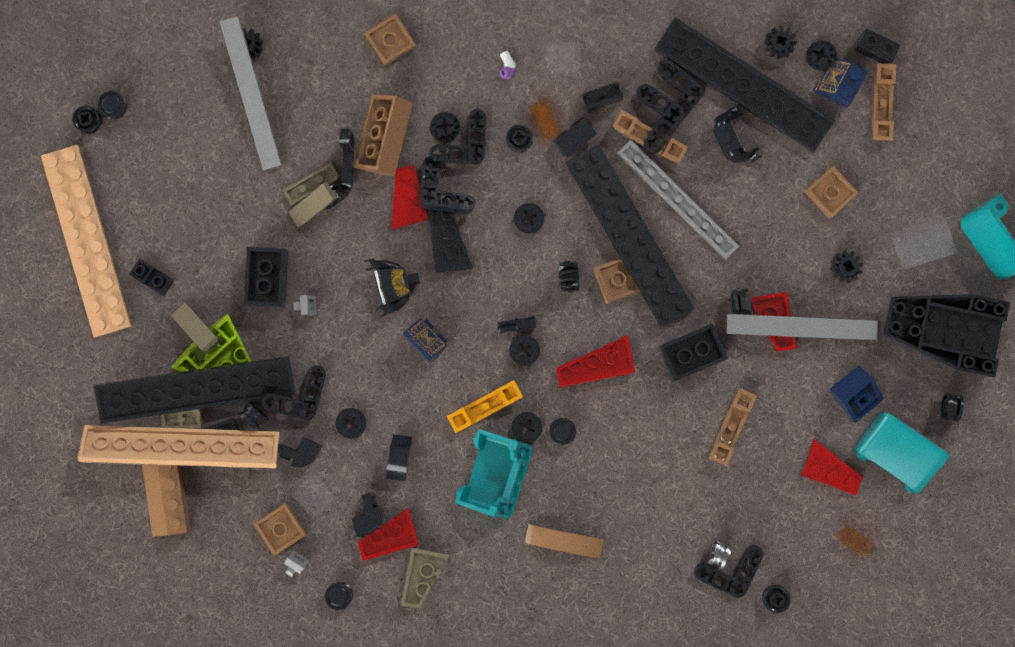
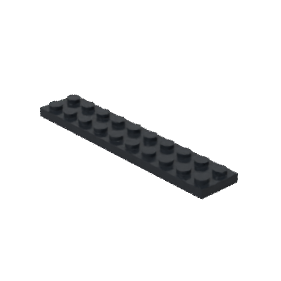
M676 17L654 48V51L813 153L835 121L829 115Z
M599 144L568 160L565 164L660 327L662 328L694 310L692 303Z
M290 356L94 385L100 424L261 400V397L266 393H274L281 396L295 395Z

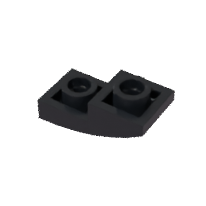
M140 258L129 273V275L162 296H165L174 282L172 278Z

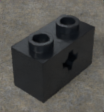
M866 28L861 33L854 51L879 63L891 64L901 45Z

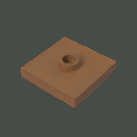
M396 13L364 33L384 66L416 47L415 42Z
M834 165L804 191L829 219L834 217L859 194Z
M621 258L593 268L606 304L640 292Z
M287 503L282 504L253 524L273 556H276L307 535Z

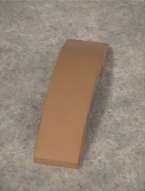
M877 63L872 107L873 140L893 141L894 84L896 83L897 64Z
M623 110L620 111L612 126L618 132L643 147L644 140L652 130V128L641 123L636 117ZM656 133L655 136L657 137V139L659 138L660 140H662V138H660ZM670 138L657 154L679 164L688 146ZM656 141L649 143L650 149L651 147H657Z
M741 388L738 389L718 432L709 459L724 466L728 465L736 441L748 414L751 412L757 395Z
M528 524L525 539L527 544L595 558L601 557L604 539L532 524Z

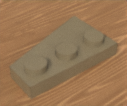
M412 547L402 595V606L420 609L450 554Z

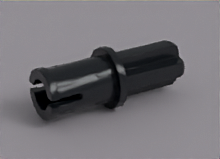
M515 317V320L498 322V332H519V330L536 328L535 317L520 319Z

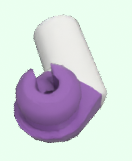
M505 51L500 54L504 62L500 76L503 79H510L513 76L516 64L510 53Z

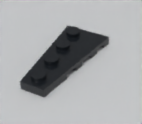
M430 196L426 197L427 202H431ZM447 198L442 200L445 205L450 206ZM427 209L435 273L473 269L467 254L468 252L460 236V231L456 226L453 213Z

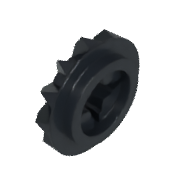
M819 40L812 43L806 53V60L809 66L820 71L830 68L837 58V51L829 41ZM824 49V54L827 57H821V59H819L818 61V55L816 53H821V51Z
M443 111L436 114L431 120V134L438 141L450 142L458 136L460 122L451 112ZM443 119H445L447 125H453L447 128V134H445L442 128H437L443 125Z
M533 203L519 206L514 214L515 226L521 232L527 234L537 232L544 223L542 209ZM525 211L530 216L536 215L532 219L533 226L529 222L522 223V221H524V219L526 218Z
M521 335L511 342L509 348L510 356L515 363L527 366L538 359L540 346L533 337ZM520 343L524 347L532 345L528 350L530 357L526 356V354L518 356L521 351Z
M355 408L342 410L335 422L339 434L349 439L359 437L367 425L364 414ZM356 416L354 423L358 428L350 427L346 430L348 423L344 418L351 420Z
M523 412L514 418L512 433L517 440L530 443L537 440L541 435L542 422L537 415L531 412ZM532 420L530 427L535 431H527L522 435L524 428L519 423L527 424V422Z

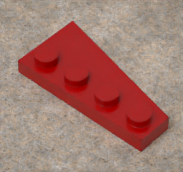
M628 335L557 367L556 371L560 388L635 373Z

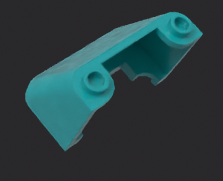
M1002 194L986 200L961 218L960 225L994 276L1000 280H1005L1015 275V240L1000 220L1008 211V203Z
M887 412L877 413L853 449L857 452L856 456L865 462L867 459L873 461L901 480L906 485L904 489L913 495L915 492L919 494L950 457V454Z
M478 429L473 442L475 447L479 449L469 484L457 490L455 503L493 517L509 519L514 512L532 455V446Z

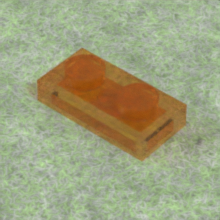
M546 98L529 106L544 141L561 134V130Z

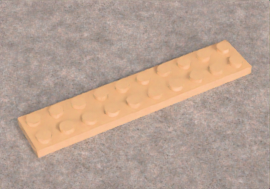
M79 145L41 155L93 337L96 338L132 327Z
M85 425L78 460L79 462L276 468L280 434L273 431Z

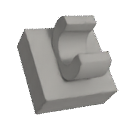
M303 295L300 296V302L293 303L294 310H301V315H317L316 296Z
M293 551L284 563L289 567L285 573L291 577L295 572L301 574L309 560Z

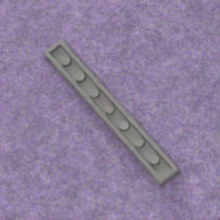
M237 16L220 21L262 168L267 170L281 166V158L240 18Z
M631 139L617 152L725 260L739 247Z
M727 314V334L877 340L878 321Z

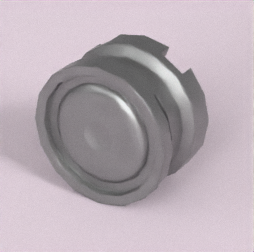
M717 538L710 550L707 563L711 565L714 563L718 565V568L722 569L730 556L732 544L729 543L726 546L723 540Z

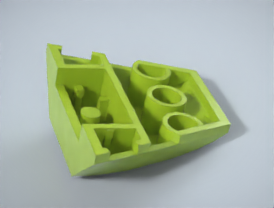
M227 314L209 327L218 340L205 353L193 342L171 368L184 372L252 361L229 314Z

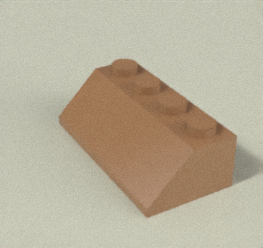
M372 95L353 168L386 176L395 175L411 115L412 102L398 96Z
M142 464L152 537L191 531L182 465Z

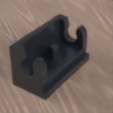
M619 82L580 94L586 112L622 101L624 97L619 89Z
M581 118L552 142L563 156L568 158L596 136L597 133L585 118Z

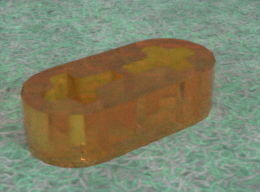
M843 527L839 530L838 539L842 544L861 556H867L871 553L872 543L864 536L849 527ZM850 531V536L854 538L853 542L849 539L844 541V535L842 534ZM857 541L862 544L866 542L868 549L860 552V547L856 545Z

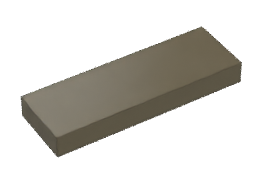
M332 162L282 189V192L290 206L293 207L323 183L328 182L331 185L341 178Z
M325 182L291 209L289 214L297 227L300 228L335 201L337 197L328 182Z
M184 303L171 315L204 353L218 340L215 334L188 304Z

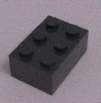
M247 247L244 305L285 308L289 255L287 249Z
M713 323L658 346L672 382L728 359Z

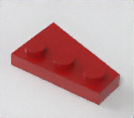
M414 164L396 169L391 229L428 220L426 209L419 203L420 185Z
M787 292L750 298L751 306L756 315L791 317ZM768 336L776 352L797 348L795 337Z
M813 440L801 475L857 495L863 477L818 441Z
M409 508L358 541L363 561L419 545Z

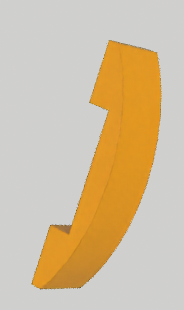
M515 380L453 412L447 418L453 430L457 433L519 400L523 395Z

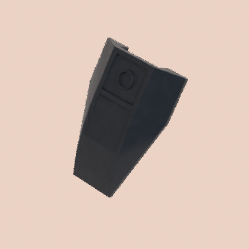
M974 294L891 297L883 335L956 370L995 378L999 359L996 358L1002 323L1007 321L1010 302Z

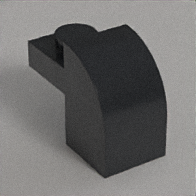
M393 434L388 456L387 479L406 481L412 437Z
M307 438L302 439L297 451L279 444V457L288 461L292 458L291 467H306L316 460L323 445Z
M371 493L361 495L366 514L352 518L357 537L374 532L383 521V509L375 511V507H378L375 496H371Z

